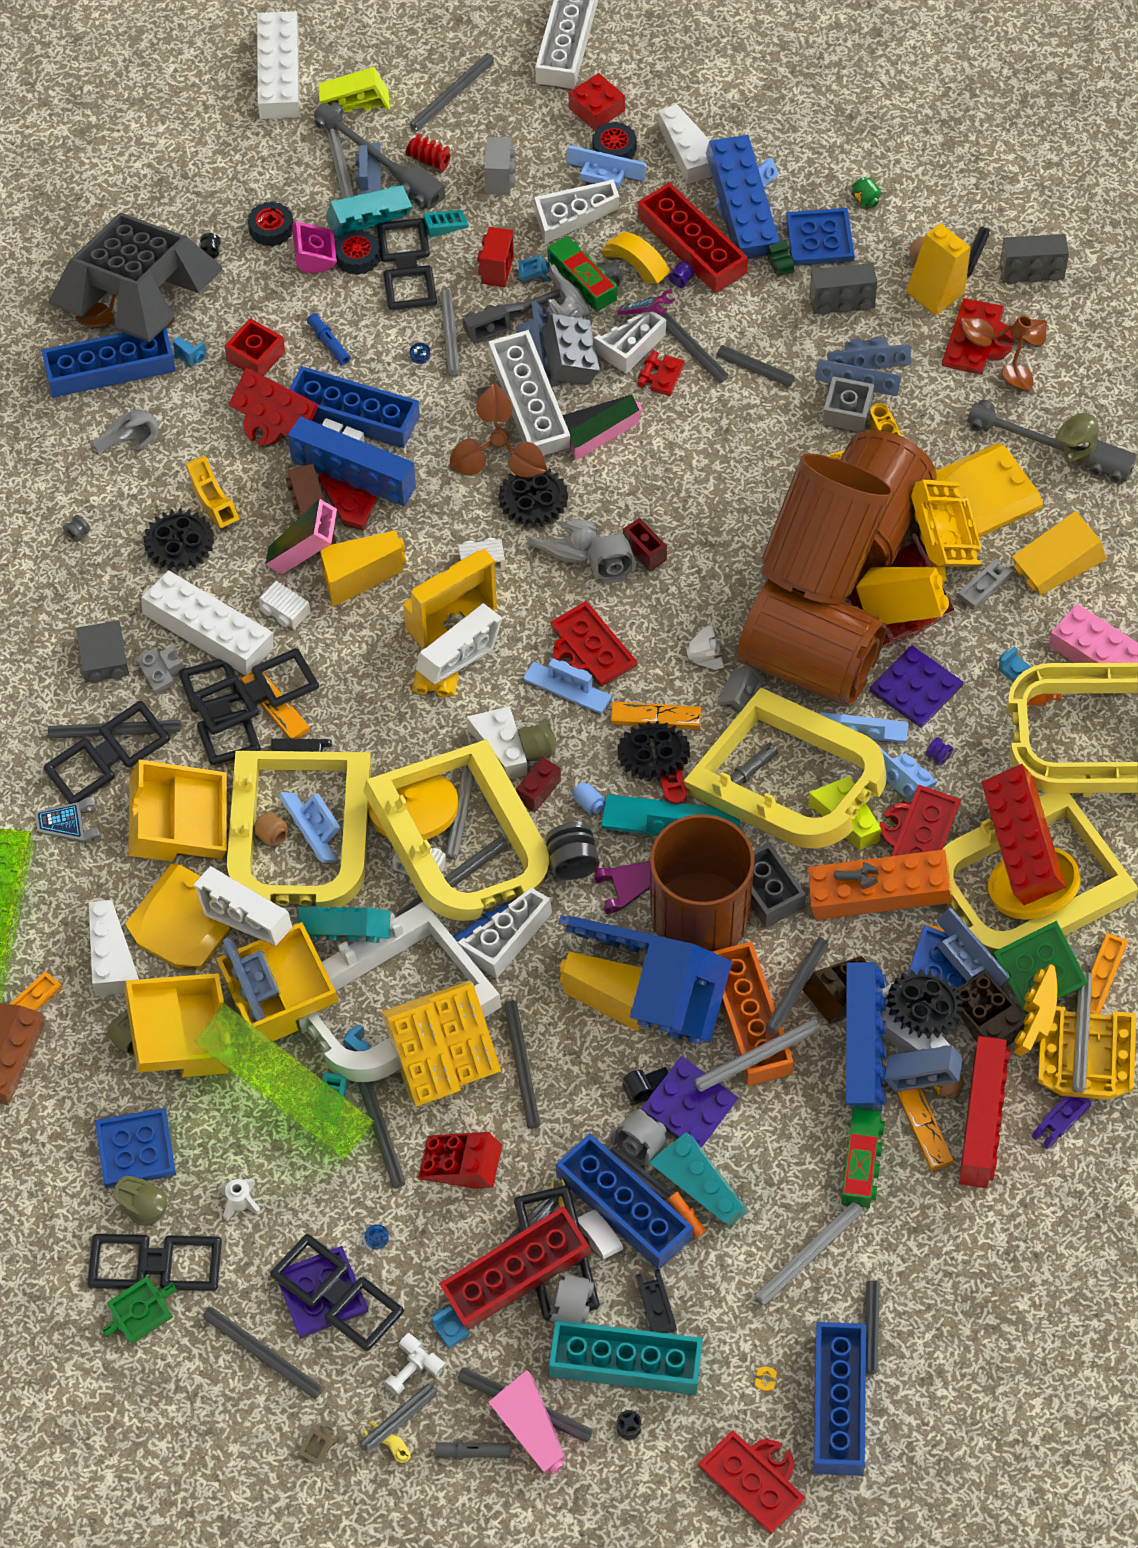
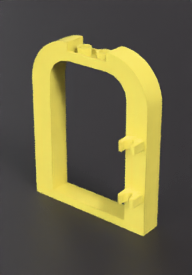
M1046 663L1033 666L1021 673L1011 686L1006 706V714H1012V725H1016V731L1013 732V743H1011L1009 751L1012 767L1023 764L1033 776L1036 788L1044 792L1082 793V797H1092L1093 793H1136V797H1138V762L1053 763L1038 758L1031 749L1027 715L1028 701L1041 694L1138 693V663Z
M760 688L686 777L684 784L687 794L785 842L802 848H822L841 841L854 830L852 819L857 816L861 806L869 801L871 794L880 797L886 785L887 774L882 751L871 738L766 689ZM758 720L849 761L864 770L860 779L837 808L830 814L820 818L803 816L776 803L774 796L765 793L763 797L732 782L730 775L721 772L719 776L715 772Z
M487 739L366 780L363 790L419 896L437 914L459 921L475 920L481 917L483 909H489L502 901L509 902L515 897L518 898L530 888L536 891L540 889L549 866V854L546 844ZM467 765L520 859L524 873L514 879L477 892L465 893L452 888L443 877L430 853L431 846L428 840H423L406 808L407 802L403 795L399 796L397 788Z
M236 751L227 855L229 877L279 906L299 904L308 907L316 904L317 907H328L329 909V907H342L350 902L360 891L366 873L369 812L368 799L363 790L366 780L371 778V753ZM259 770L347 771L341 868L333 881L319 886L262 884L253 877L252 861Z
M1048 792L1039 797L1047 825L1066 817L1111 879L1074 897L1068 905L1054 914L1032 919L1008 931H996L987 927L980 920L956 886L953 878L957 872L1000 850L994 825L990 818L981 822L980 827L956 838L942 849H945L947 854L952 903H947V906L956 912L995 959H997L994 954L995 951L1054 921H1058L1066 936L1137 898V885L1069 793Z

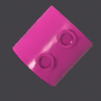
M295 221L292 230L297 267L308 273H321L331 269L337 262L334 231Z

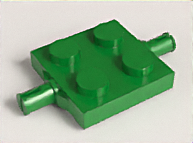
M146 1276L108 1301L107 1305L112 1312L114 1321L101 1328L105 1336L108 1337L119 1329L126 1335L128 1341L134 1344L173 1318L165 1298L177 1292L174 1284L171 1282L159 1290L154 1286L151 1279Z

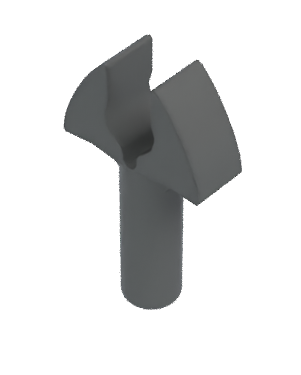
M863 862V868L859 871L836 870L834 878L835 880H858L861 882V888L866 889L878 883L877 877L868 878L866 876L868 874L879 875L876 867Z

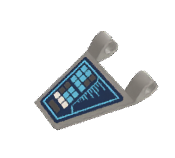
M87 797L77 803L35 812L38 833L85 843L100 842L101 834L98 828H91L84 832L81 812L97 810L94 798Z

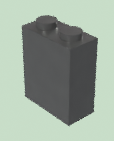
M120 620L76 628L85 683H97L109 678L120 679L123 676L129 675Z

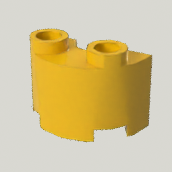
M416 670L412 691L418 694L435 691L440 697H455L459 673L457 671L434 684Z

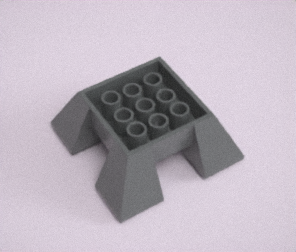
M120 212L69 260L49 299V304L83 317L107 292L118 295L115 329L150 342L174 318L158 287L166 281L199 294L223 269L220 264L187 236Z

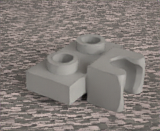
M154 647L136 658L156 694L175 685L172 677L178 675L180 670L185 669L181 659H178L179 655L174 647H169L159 654Z

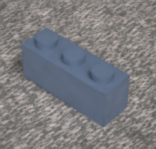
M953 1045L889 1055L885 1080L895 1092L959 1082L963 1058Z

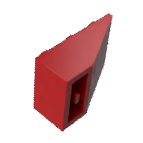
M489 1132L428 1135L418 1179L473 1189L493 1188L502 1144Z

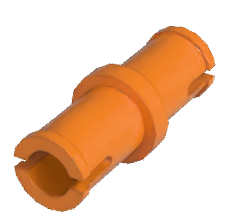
M678 1191L665 1200L693 1226L694 1239L706 1231V1228L703 1227L695 1216V1210L689 1208Z

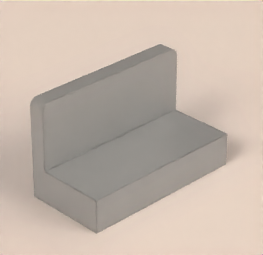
M750 666L734 669L717 703L720 706L732 704L741 712L762 687L765 678L755 668Z

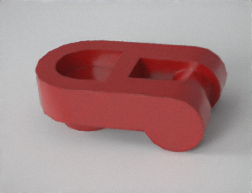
M677 769V775L669 773V779L661 776L660 784L665 800L677 805L685 803L687 789L684 784L682 770Z

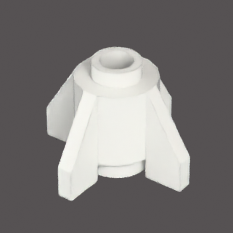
M711 625L704 627L690 641L689 647H687V655L689 660H693L695 664L717 670L724 668L722 657H716L721 655V639H712V637H715V633Z
M235 1179L218 1187V1191L227 1198L223 1214L224 1220L228 1221L234 1214V1210L241 1211L248 1208V1210L257 1215L261 1212L250 1194L251 1189L255 1185L253 1179Z

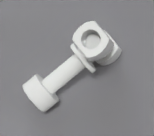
M408 1333L399 1342V1348L409 1355L407 1357L409 1363L396 1377L390 1375L384 1381V1385L395 1396H398L405 1389L403 1383L416 1369L418 1371L425 1369L437 1378L446 1368V1364L434 1353L429 1355L422 1349V1343Z

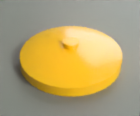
M440 774L396 789L399 796H404L407 802L406 808L423 840L435 837L445 831L457 816L459 809L457 791L454 785ZM368 801L369 818L373 827L380 834L388 838Z
M1054 847L1066 888L1024 906L1012 892L1004 860H1002L993 869L989 877L988 891L991 901L998 911L1015 919H1038L1054 914L1068 905L1079 890L1081 879L1077 863L1067 852Z

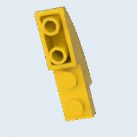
M1051 964L1043 970H1038L1033 979L1035 981L1034 987L1030 988L1025 995L1026 1003L1023 1009L1029 1013L1023 1021V1024H1025L1023 1031H1020L1014 1040L1016 1046L1013 1050V1053L1020 1057L1031 1050L1034 1041L1038 1043L1047 1037L1052 1026L1057 1004V978L1055 967Z

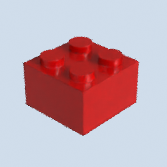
M597 73L568 93L569 109L594 131L625 111V95L600 73Z
M489 226L487 234H484L482 238L483 250L478 252L477 262L480 263L478 276H481V284L506 288L514 259L513 230Z
M251 318L224 345L228 362L243 371L247 367L263 376L285 353L283 336Z

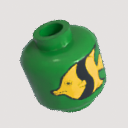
M862 177L852 185L851 195L860 207L868 206L873 208L880 202L879 198L882 192L872 178Z

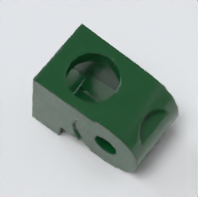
M786 240L769 245L766 254L777 277L794 272V264L789 254Z

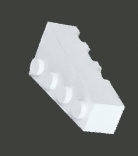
M614 179L534 197V211L544 243H548L617 211L619 206V195Z
M483 603L426 649H423L418 654L416 670L436 684L488 654L494 648L503 618Z

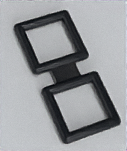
M416 218L378 223L376 228L381 260L383 262L396 261L397 269L385 270L383 272L388 308L390 310L436 305L437 296L432 267L430 265L417 266L416 260L427 258L430 255L424 219ZM418 227L421 250L388 254L385 230ZM425 274L428 298L395 301L392 278Z
M294 648L253 666L251 671L255 680L243 684L238 675H233L192 693L191 699L210 733L213 735L258 716L259 710L256 705L266 700L269 701L273 708H276L317 690L319 683L300 650ZM294 658L309 684L276 698L262 672ZM234 685L248 711L215 724L202 698Z
M218 659L180 670L179 675L192 712L196 713L198 710L191 699L194 689L189 676L223 667L228 678L235 675L231 665ZM234 685L230 686L231 694L203 701L215 724L247 711L243 709L232 712L229 703L242 699ZM251 719L243 722L251 746L220 755L215 753L204 720L197 723V728L211 765L235 760L236 751H261Z
M143 701L136 702L99 728V732L105 741L95 748L87 738H83L44 765V771L69 804L82 801L115 778V774L110 769V766L121 760L127 768H131L137 764L139 759L143 760L170 741L169 734ZM140 711L159 738L129 757L110 731ZM85 749L104 775L74 795L55 768Z
M564 1185L515 1197L514 1205L521 1232L530 1227L525 1209L526 1204L560 1196L563 1198L566 1210L581 1232L570 1188ZM587 1256L572 1265L580 1264L583 1278H587L589 1282L594 1283ZM543 1283L536 1287V1292L543 1319L549 1321L551 1308L545 1284ZM595 1284L592 1296L589 1297V1301L585 1305L589 1306V1311L596 1310L600 1306Z
M94 1234L92 1236L87 1280L89 1288L128 1289L145 1278L146 1274L161 1275V1289L171 1282L177 1290L216 1291L218 1289L222 1239L218 1236L167 1235L164 1238L163 1248H149L150 1238L148 1235ZM101 1243L139 1244L136 1279H97ZM173 1245L212 1246L209 1281L170 1280Z
M305 1234L271 1270V1277L309 1307H314L323 1298L333 1306L325 1315L326 1321L364 1351L371 1350L404 1313V1308L365 1277L358 1278L350 1287L340 1279L348 1271V1264L313 1236ZM307 1246H310L336 1267L332 1274L312 1295H309L283 1274L285 1269ZM362 1289L366 1290L392 1311L367 1339L337 1317Z

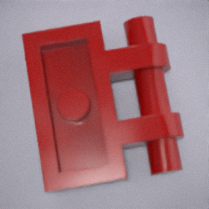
M652 350L645 359L644 369L638 375L637 385L644 388L646 383L652 384L651 391L671 397L685 365V360L665 355L663 360L660 361L657 359L659 353ZM653 368L658 370L656 375L651 374Z

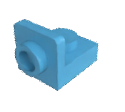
M541 254L519 261V279L522 282L542 277L545 282L550 281V277L547 275L550 266L549 261H546Z
M179 336L173 340L174 353L190 367L202 362L207 355L206 346L203 342L193 347L190 342H185Z
M1013 647L1009 652L1006 650L999 658L998 671L1013 682L1021 673L1031 668L1029 664L1017 656L1018 649L1016 647Z
M361 1024L355 1029H350L345 1034L344 1047L354 1052L371 1049L364 1040H361L364 1037V1027Z
M452 1305L447 1308H440L431 1318L434 1329L449 1349L469 1337V1332L455 1314Z

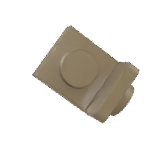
M327 1425L312 1426L298 1454L317 1465H322L332 1444L337 1442L339 1437L334 1435V1430Z

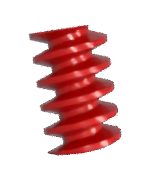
M417 134L415 138L411 139L405 150L406 156H411L415 160L418 159L421 163L425 162L428 166L432 165L435 169L439 168L440 171H445L450 162V147L445 146L443 149L442 143H438L436 146L435 140H431L429 143V137H424L422 140V134Z

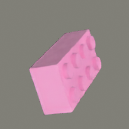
M1076 604L1051 632L1049 647L1074 663H1138V642L1079 604Z

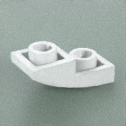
M596 1210L578 1217L581 1232L589 1239V1246L601 1258L605 1259L623 1250V1245L615 1232Z

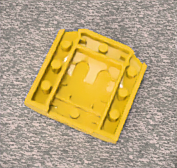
M1001 443L991 445L936 470L937 481L959 482L960 487H957L961 497H967L970 503L979 537L1043 508L1039 491L1006 446Z
M921 480L916 482L911 498L915 508V519L921 530V541L925 545L928 559L936 565L943 567H976L982 565L981 560H977V552L981 550L980 539L970 503L967 497H961L957 487H960L959 482Z
M170 864L127 920L125 926L139 948L175 968L194 967L196 970H202L233 927L204 915L194 887V883L201 876L179 864Z
M1056 1006L1048 1036L1039 1043L1038 1083L1061 1096L1110 1100L1133 1092L1136 1013L1113 1011L1112 1015L1090 1014L1086 1088L1083 1093L1072 1090L1076 1012L1065 1011L1066 1007Z

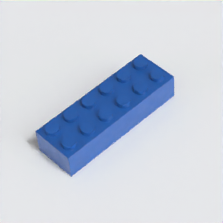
M749 135L710 140L706 150V157L730 240L748 258L766 256L768 246L780 241Z
M166 326L150 342L126 333H118L41 350L52 398L176 371Z
M303 366L300 367L289 388L319 404L312 421L323 423L327 418L342 424V430H345L346 426L363 432L365 437L405 448L420 417L418 400Z
M301 416L288 434L291 461L297 465L306 466L313 464L317 473H323L336 481H343L356 489L360 488L373 496L382 497L393 504L402 506L406 505L416 489L414 462Z
M875 962L847 963L846 1104L852 1110L856 1108L882 1112V1105H886V1091L882 1090V1081H886V1068L882 1067V1058H886V1044H882V1035H886V1021L882 1020V1011H886V998L882 997V988H886V975L883 974L882 969Z
M589 1133L556 1163V1176L561 1181L563 1180L565 1185L592 1210H596L617 1233L657 1269H661L693 1239V1226L592 1134Z
M816 1322L813 1474L863 1476L865 1469L866 1324Z

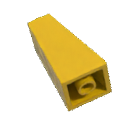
M938 224L925 235L906 293L932 314L938 315L965 294L971 247L943 224Z
M1074 511L1012 556L1014 561L1012 567L1019 576L1024 575L1027 579L1025 583L1032 592L1036 590L1039 595H1042L1105 561L1106 555L1102 541L1082 517Z
M396 530L329 545L320 551L322 572L332 606H336L403 572V563H406L405 546L403 539L398 538Z
M872 567L856 586L863 610L879 617V621L885 624L942 617L949 606L948 597L944 595L942 588V577L938 575L936 567Z
M569 951L567 959H562L560 965V983L563 984V993L633 1030L639 1031L638 1020L630 1018V1013L643 968Z

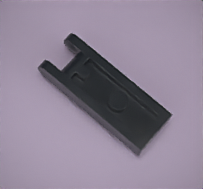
M272 738L271 751L323 752V747L332 746V740Z
M660 1269L654 1270L656 1279L643 1282L641 1274H637L636 1280L651 1332L671 1333L677 1331Z

